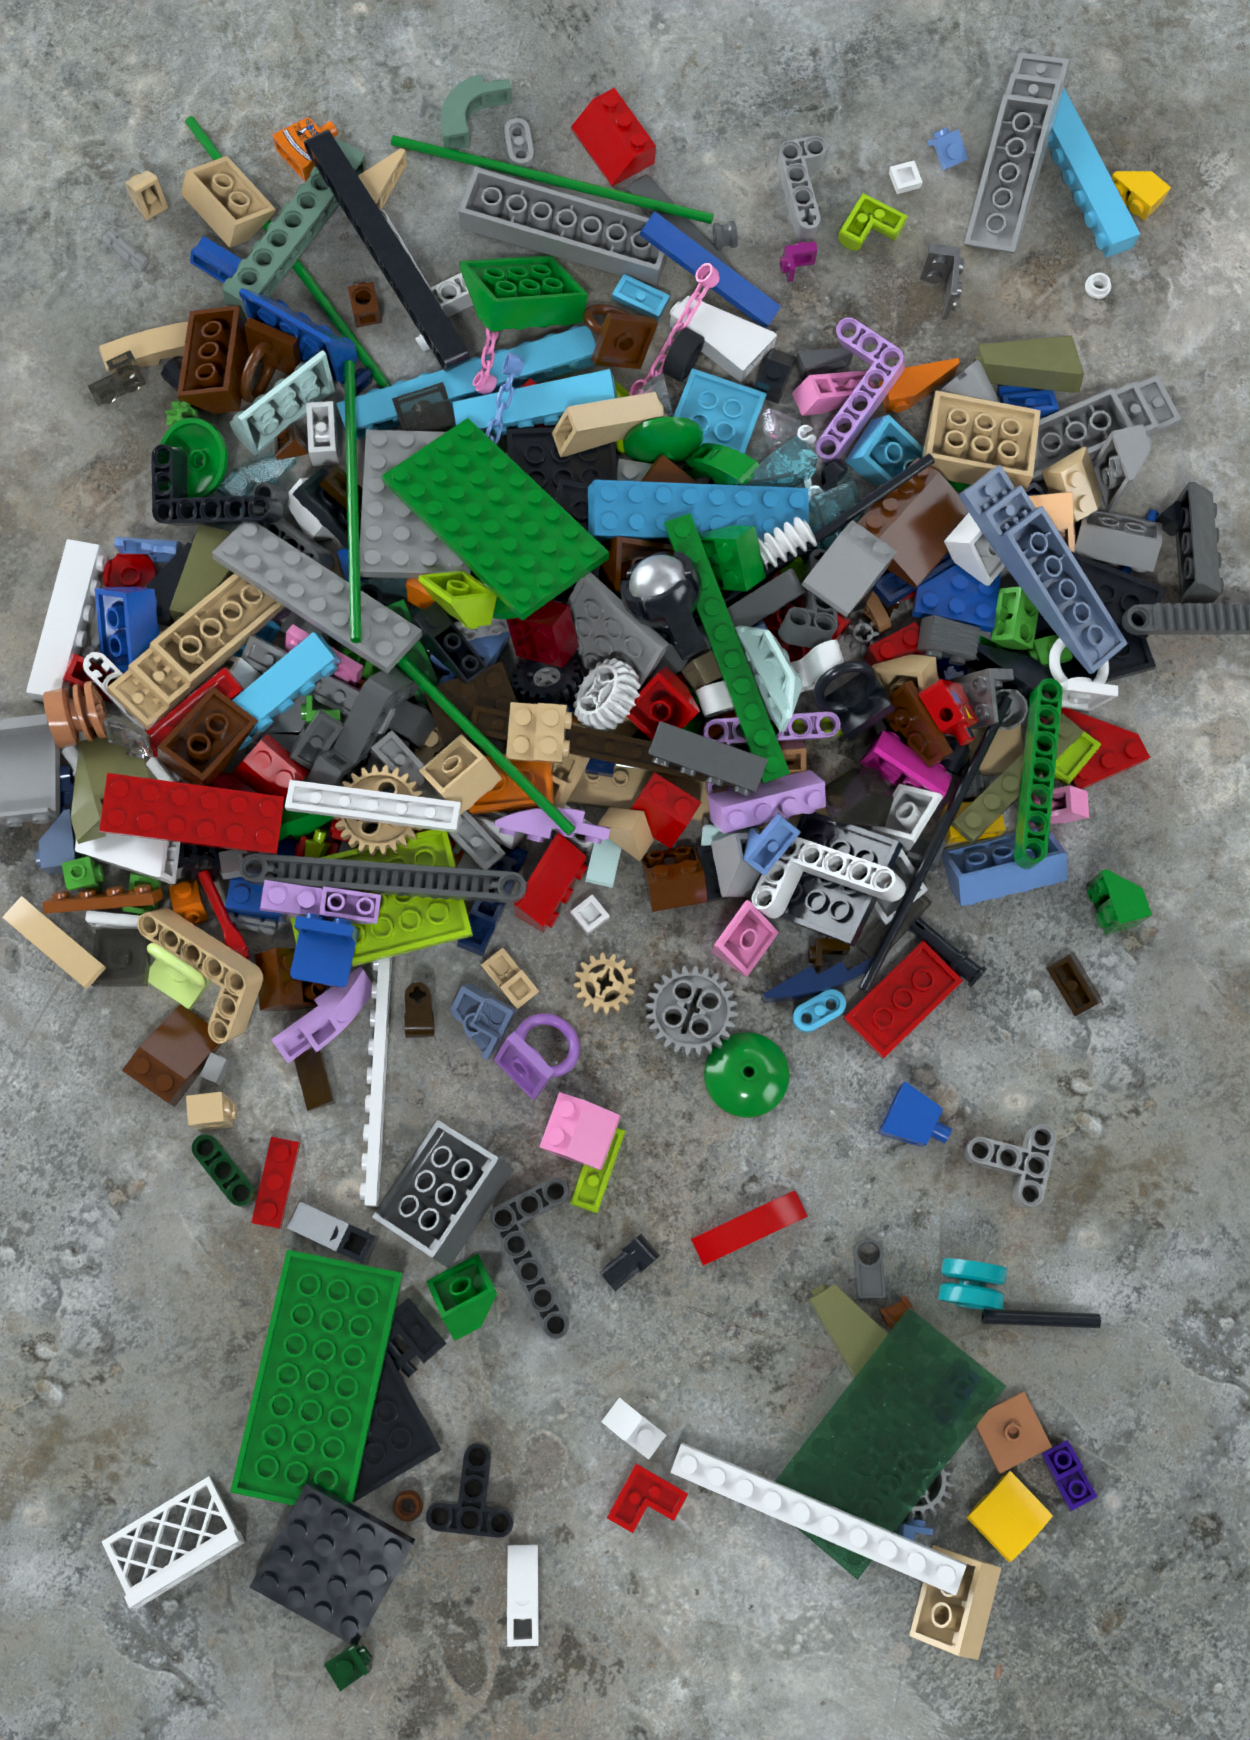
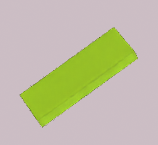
M616 1128L602 1171L583 1165L570 1205L596 1214L598 1213L625 1130Z

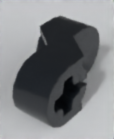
M837 458L831 461L821 474V489L824 493L818 494L816 497H821L824 502L821 506L816 507L822 512L835 502L839 494L837 484L848 471V468Z

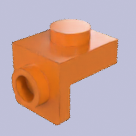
M197 879L194 883L188 880L169 886L172 907L175 913L192 924L208 920V914L203 905Z

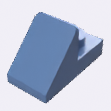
M777 813L761 834L753 828L750 829L743 859L765 876L801 832Z

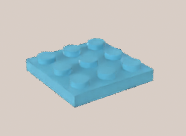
M692 368L674 417H683L698 423L703 431L702 444H720L745 454L767 393Z

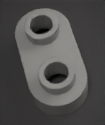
M521 118L510 119L504 127L509 162L513 165L528 168L534 161V149L529 124Z

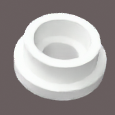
M1095 273L1089 276L1085 282V291L1090 297L1095 299L1106 297L1111 290L1110 279L1104 273Z

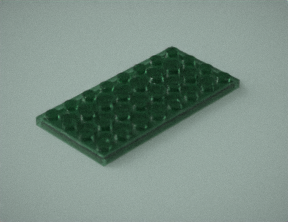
M909 1307L775 1482L891 1532H895L1007 1385ZM796 1527L857 1580L872 1562V1559Z

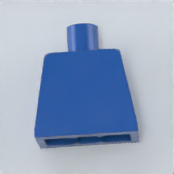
M903 1082L897 1090L878 1134L918 1147H924L927 1145L930 1137L945 1144L952 1128L938 1122L943 1111L942 1107L909 1083Z

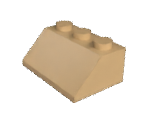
M228 156L186 170L181 195L229 248L249 241L275 214L276 209Z
M932 1545V1549L962 1561L967 1566L956 1596L923 1582L909 1636L957 1656L979 1660L1001 1567Z

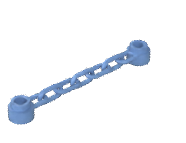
M510 352L506 357L502 370L503 374L508 375L507 382L501 385L496 399L497 414L489 422L485 434L489 437L493 423L494 427L499 426L495 440L493 436L490 437L495 444L498 443L503 429L501 421L503 411L509 408L514 394L512 386L514 376H520L524 367V360ZM504 388L505 392L510 390L506 405L504 401L500 403Z

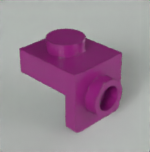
M802 241L795 245L785 246L784 255L780 258V269L782 274L786 273L787 282L793 281L795 267L815 264L818 252L816 241L809 243Z

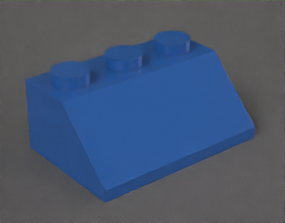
M144 587L94 588L100 653L104 654L124 674L128 670V665L149 649L150 643L159 635L155 589Z

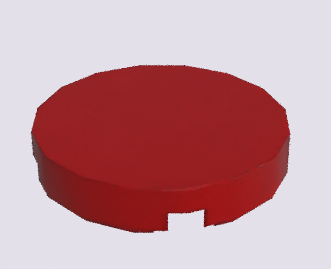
M118 553L116 557L106 563L102 573L105 588H145L158 574V570L153 561L145 554Z

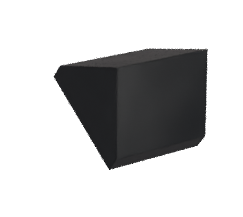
M1175 501L1155 521L1162 523V530L1169 536H1175L1183 526L1182 504L1180 501Z

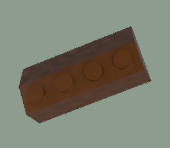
M240 305L190 311L177 392L179 400L214 414L240 411L242 399L240 382L248 355L244 326L248 319Z

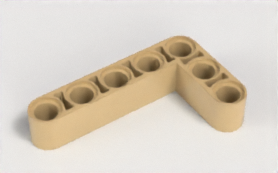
M162 907L140 915L137 926L145 938L165 948L196 969L204 977L221 987L208 1024V1033L211 1039L221 1044L244 1034L263 982V974L260 968L169 908Z

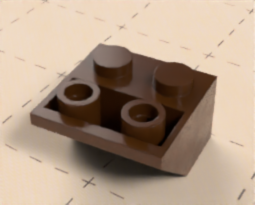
M683 845L664 851L654 850L643 856L641 864L652 912L708 902L705 874L695 845Z
M275 947L255 954L256 965L263 974V982L258 994L260 1011H290L316 1008L318 1006L314 999L325 992V985L295 980L290 975L295 948Z

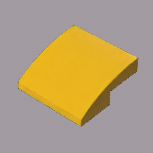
M1011 1471L1006 1472L992 1490L982 1496L966 1516L1008 1562H1012L1053 1517Z

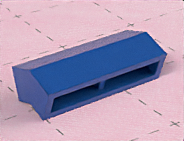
M205 236L191 250L190 256L191 264L223 284L228 278L233 277L242 260Z

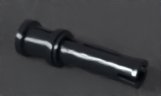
M921 917L909 928V932H912L921 941H924L935 953L949 963V967L953 971H956L967 980L970 988L987 970L985 966L980 967L968 957L969 953L966 950H961L960 952L923 921Z

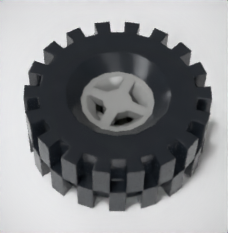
M571 657L563 668L530 659H525L524 663L520 661L517 664L518 669H514L512 673V683L518 703L570 705L573 708V704L577 700L575 694L580 689L578 685L583 683L580 665L576 657Z

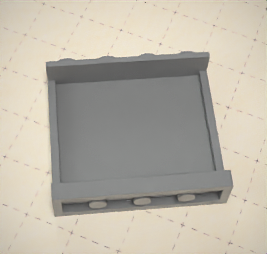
M46 714L0 719V825L20 827L23 826V822L32 821L35 824L49 823V819H57L60 815V748L54 741Z

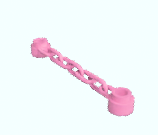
M710 263L703 264L697 270L695 278L699 284L686 304L685 310L673 327L645 380L639 379L631 386L630 396L654 392L653 386L663 371V364L667 356L664 352L668 345L669 347L672 346L675 340L672 339L676 330L681 332L688 326L708 289L715 287L719 282V272ZM701 287H705L702 293H700ZM695 299L697 301L695 307L693 309L689 308L693 300ZM685 315H687L688 318H687V320L685 321V323H684V324L681 323V322L683 321ZM658 362H663L659 370H656L655 367ZM650 377H652L653 380H652L651 383L649 384L648 381H649Z
M487 327V339L481 355V371L477 373L473 380L475 390L482 395L491 394L497 383V378L490 374V370L494 363V347L499 332L490 333ZM491 354L490 360L485 361V356Z

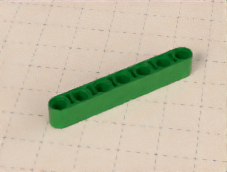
M1052 678L1043 680L1031 692L1029 700L1014 848V860L1023 869L1034 868L1044 860L1048 851L1063 695L1061 684ZM1042 691H1046L1051 699L1044 697ZM1039 716L1044 717L1047 720L1048 725L1043 724L1040 721ZM1036 742L1041 743L1045 747V751H1041L1037 747ZM1034 769L1041 771L1043 778L1035 775ZM1031 795L1039 798L1040 805L1032 801ZM1028 822H1033L1037 826L1038 832L1031 830ZM1026 848L1034 852L1035 859L1030 858L1026 854Z

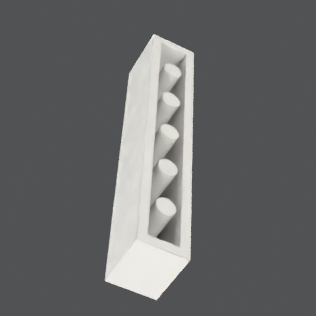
M70 539L66 541L26 693L33 701L44 703L43 695L45 691L62 687L68 692L70 698L73 695V688L62 678L72 654L79 655L81 647H84L87 642L86 627L87 623L92 621L94 607L92 606L95 597L94 588H100L101 571L104 572L107 563V557L100 545Z

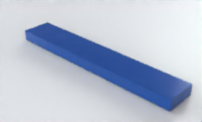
M655 211L639 233L641 237L694 276L703 264L710 263L718 270L720 279L718 284L711 289L766 329L780 309L781 306Z

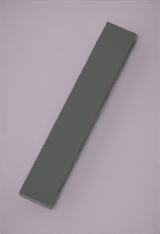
M647 174L627 188V193L674 204ZM640 207L649 218L655 211ZM655 211L738 273L689 219Z

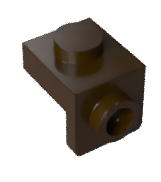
M827 936L826 938H816L813 946L808 948V962L813 963L815 971H819L822 967V955H847L850 951V945Z

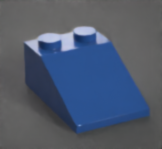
M288 838L282 839L278 842L277 855L295 856V847L298 841ZM243 877L230 879L225 908L228 912H233L236 915L240 913L258 916L262 919L270 918L279 922H286L287 914L260 910L264 885L250 884Z

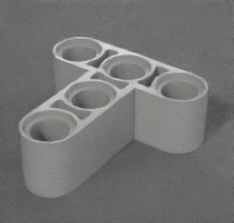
M1047 1124L1032 1127L1026 1132L1022 1147L985 1137H977L965 1144L963 1156L972 1165L1015 1176L1012 1198L1017 1206L1030 1208L1039 1205L1044 1198L1056 1144V1133ZM1036 1131H1040L1045 1135L1046 1143L1044 1146L1037 1144L1035 1141ZM974 1144H979L983 1147L984 1156L982 1159L973 1155L972 1147ZM1003 1151L1008 1152L1012 1157L1010 1166L1004 1165L1000 1160V1155ZM1030 1159L1038 1161L1040 1165L1039 1173L1035 1174L1030 1171L1028 1167ZM1024 1187L1031 1188L1034 1193V1198L1031 1202L1023 1198L1022 1191Z

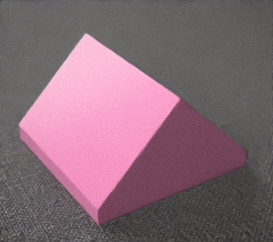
M746 900L714 944L711 953L742 975L748 977L779 932L750 901Z

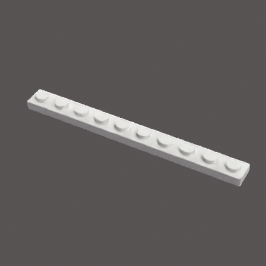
M393 957L373 961V970L378 971L377 982H372V999H376V1010H371L370 1027H375L374 1038H369L368 1054L373 1055L372 1067H367V1084H371V1095H366L365 1113H370L369 1124H364L363 1141L368 1142V1152L362 1154V1171H366V1183L361 1182L360 1200H365L364 1205L366 1207H379Z
M685 1443L680 1445L670 1473L955 1596L957 1595L967 1566L966 1563Z

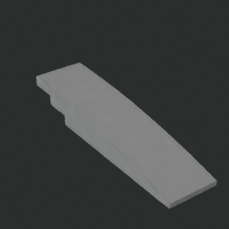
M1019 52L1014 73H1011L1006 94L1002 98L967 231L965 246L1015 254L1070 66L1069 59Z
M1159 375L1138 384L1136 381L1116 390L1110 388L1040 419L1034 472L1030 484L1044 480L1042 470L1082 447H1087L1091 461L1095 460L1112 431L1143 424L1146 433L1152 436L1180 424L1182 419Z

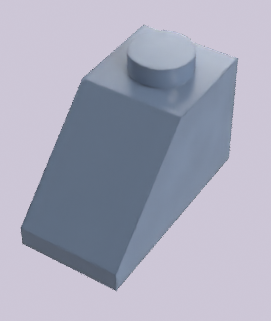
M70 809L64 810L38 841L39 850L35 852L36 863L48 875L63 873L62 863L81 858L80 853L75 851V832L71 821Z

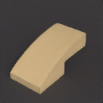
M503 947L480 964L482 969L516 1009H519L539 992Z

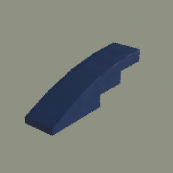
M501 844L500 848L505 852V856L489 870L520 874L528 851L519 847H515L512 850ZM508 881L504 886V891L511 895L517 881ZM475 901L469 913V922L473 936L458 940L457 947L483 957L507 903Z
M872 957L850 970H847L841 961L819 975L810 966L765 992L761 1000L763 1003L792 1001L819 995L826 990L848 985L864 977Z

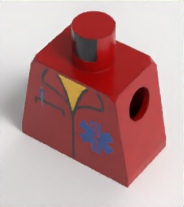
M940 679L918 694L942 733L955 735L960 746L966 745L975 739L970 727L978 722V718L962 684Z

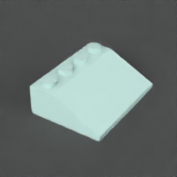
M322 350L307 362L300 363L293 373L286 378L278 380L265 395H259L251 406L244 411L236 413L232 421L229 422L233 434L253 456L272 443L274 438L293 422L296 424L306 416V403L323 402L335 393L326 353Z

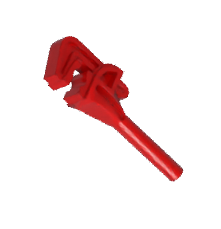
M209 871L200 872L198 877L222 927L226 946L246 959L250 958L246 943L240 932L233 925Z

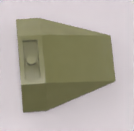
M135 726L111 732L108 738L100 739L96 736L94 741L89 742L86 739L79 743L71 810V821L78 844L106 836V833H100L99 829L107 773L157 779L146 765L153 755L139 739L141 734Z

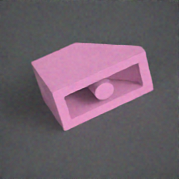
M1071 785L1053 789L1050 823H1068L1089 818L1087 791ZM1031 795L1032 801L1040 805L1039 798Z

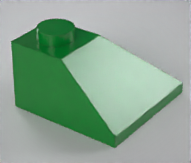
M479 1254L426 1281L440 1316L454 1341L481 1328L497 1296V1292Z

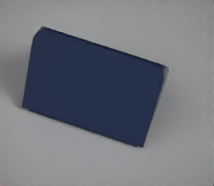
M359 368L355 371V397L372 384V372L369 369ZM342 381L340 384L344 389V381Z

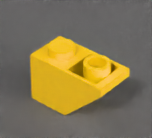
M1116 171L1111 177L1124 204L1134 215L1139 216L1143 221L1164 202L1171 189L1167 183L1152 171Z

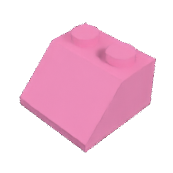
M559 1092L540 1148L549 1154L602 1171L621 1116L586 1100Z

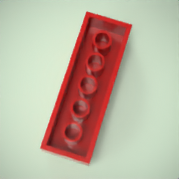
M107 773L99 832L276 855L284 797Z

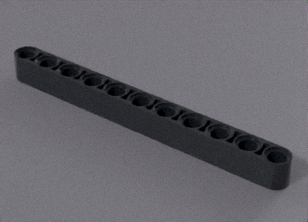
M327 129L304 140L305 149L313 164L443 370L448 372L470 361V355L464 342L331 132Z

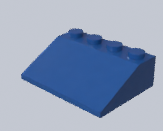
M241 288L239 291L248 318L250 317L298 338L300 360L303 362H307L323 350L327 356L332 379L342 383L344 380V362L352 360L356 363L358 361L355 344L346 337L340 338L333 334L332 330L323 324L317 325L306 314L302 312L296 313L281 300L275 301L266 295Z

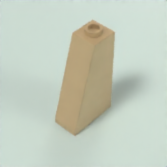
M656 392L568 406L554 428L552 436L560 457L569 456L624 439L628 431L638 424L664 417V407L658 400Z

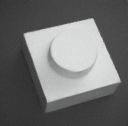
M915 161L891 166L889 169V175L897 194L921 188L923 182Z
M593 895L570 911L572 917L587 935L610 918V915Z

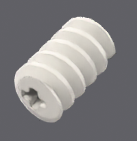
M795 517L793 519L794 527L785 522L783 525L784 532L778 527L774 528V538L766 532L764 534V543L758 538L762 562L767 571L768 562L775 568L778 567V557L787 562V552L797 557V547L806 552V542L809 541L814 547L817 546L816 539L805 519L803 522L800 518Z

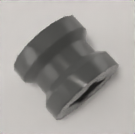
M728 221L724 225L713 223L715 248L717 250H721L724 246L736 248L738 236L735 221Z

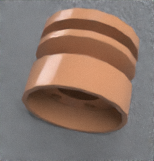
M93 680L84 683V691L79 684H75L73 686V698H70L64 687L44 692L43 700L47 721L54 741L60 749L78 745L80 743V731L84 733L89 742L95 740V732L100 739L108 738L109 729L106 705Z

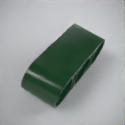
M208 1134L196 1137L191 1146L192 1153L233 1205L242 1208L252 1206L256 1202L258 1191L217 1138ZM207 1141H212L214 1145L213 1152L208 1156H203L201 1154V1146ZM229 1163L232 1170L229 1177L221 1179L218 1175V1170L221 1165ZM247 1186L249 1197L245 1201L239 1202L236 1198V1192L240 1187Z

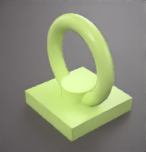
M156 943L148 944L147 952L156 960L142 979L191 1011L212 981Z

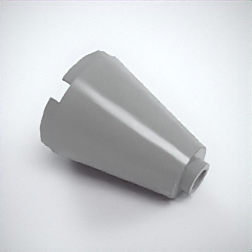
M979 360L972 363L940 390L942 392L999 402L985 369Z

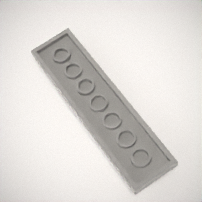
M242 522L212 552L215 561L387 674L422 637V630L361 591L362 642L352 643L350 641L349 582L256 522Z

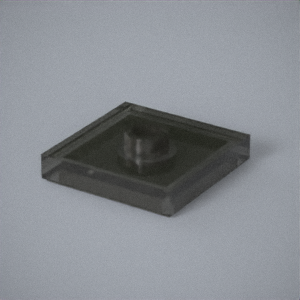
M95 929L93 957L103 964L106 969L91 986H148L151 955L147 952V946L152 942L145 938L138 929Z

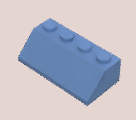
M1037 827L1030 828L1031 830L1038 832ZM1049 830L1047 855L1043 861L1031 869L1020 868L1014 860L1016 832L977 841L973 844L968 843L943 849L941 858L951 891L960 906L1067 881L1066 851ZM1026 848V854L1030 858L1035 859L1034 852Z

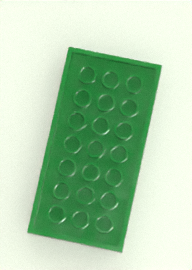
M469 418L382 475L383 483L522 621L609 559V552Z
M286 1250L230 1493L294 1506L307 1481L310 1480L353 1504L403 1273Z

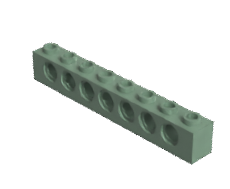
M339 139L337 141L338 145L359 176L366 171L365 153ZM315 166L305 184L299 185L296 195L291 202H287L283 206L281 215L276 221H272L269 224L264 237L255 242L250 255L246 259L241 260L236 273L232 278H228L223 285L222 291L225 305H240L246 317L248 316L239 294L241 288L270 297L339 206V203Z

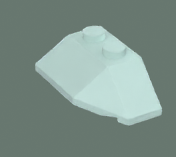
M739 625L735 627V631L762 701L779 732H784L792 718L803 687L802 678L793 669L787 651L781 647L778 640L769 630Z

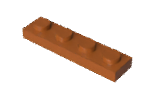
M141 884L134 886L132 890H124L123 886L107 888L106 892H97L95 888L79 891V894L71 895L69 891H58L52 893V897L42 902L44 914L154 905L163 898L161 887L151 888V884Z

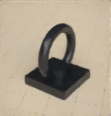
M847 661L833 666L818 679L813 690L815 704L821 710L832 712L838 716L841 723L840 728L848 740H851L896 710L876 671L872 666L861 661ZM850 672L860 673L826 697L824 696L825 689L835 678Z

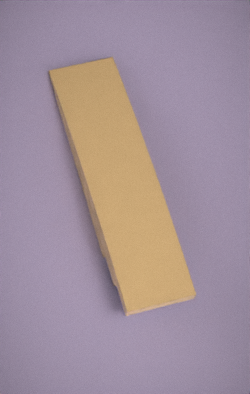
M234 573L150 643V648L129 664L128 670L107 687V692L148 730L248 642L250 635L258 633L285 606Z

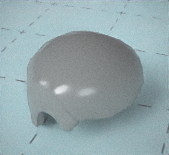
M996 690L997 706L1002 696H1008L1013 700L999 729H1014L1025 721L1028 713L1027 700L1018 690Z

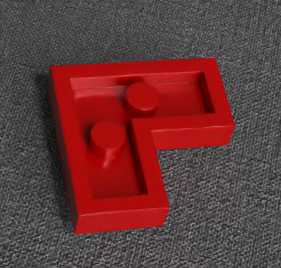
M635 1463L608 1513L607 1519L634 1533L648 1506L675 1521L688 1493Z

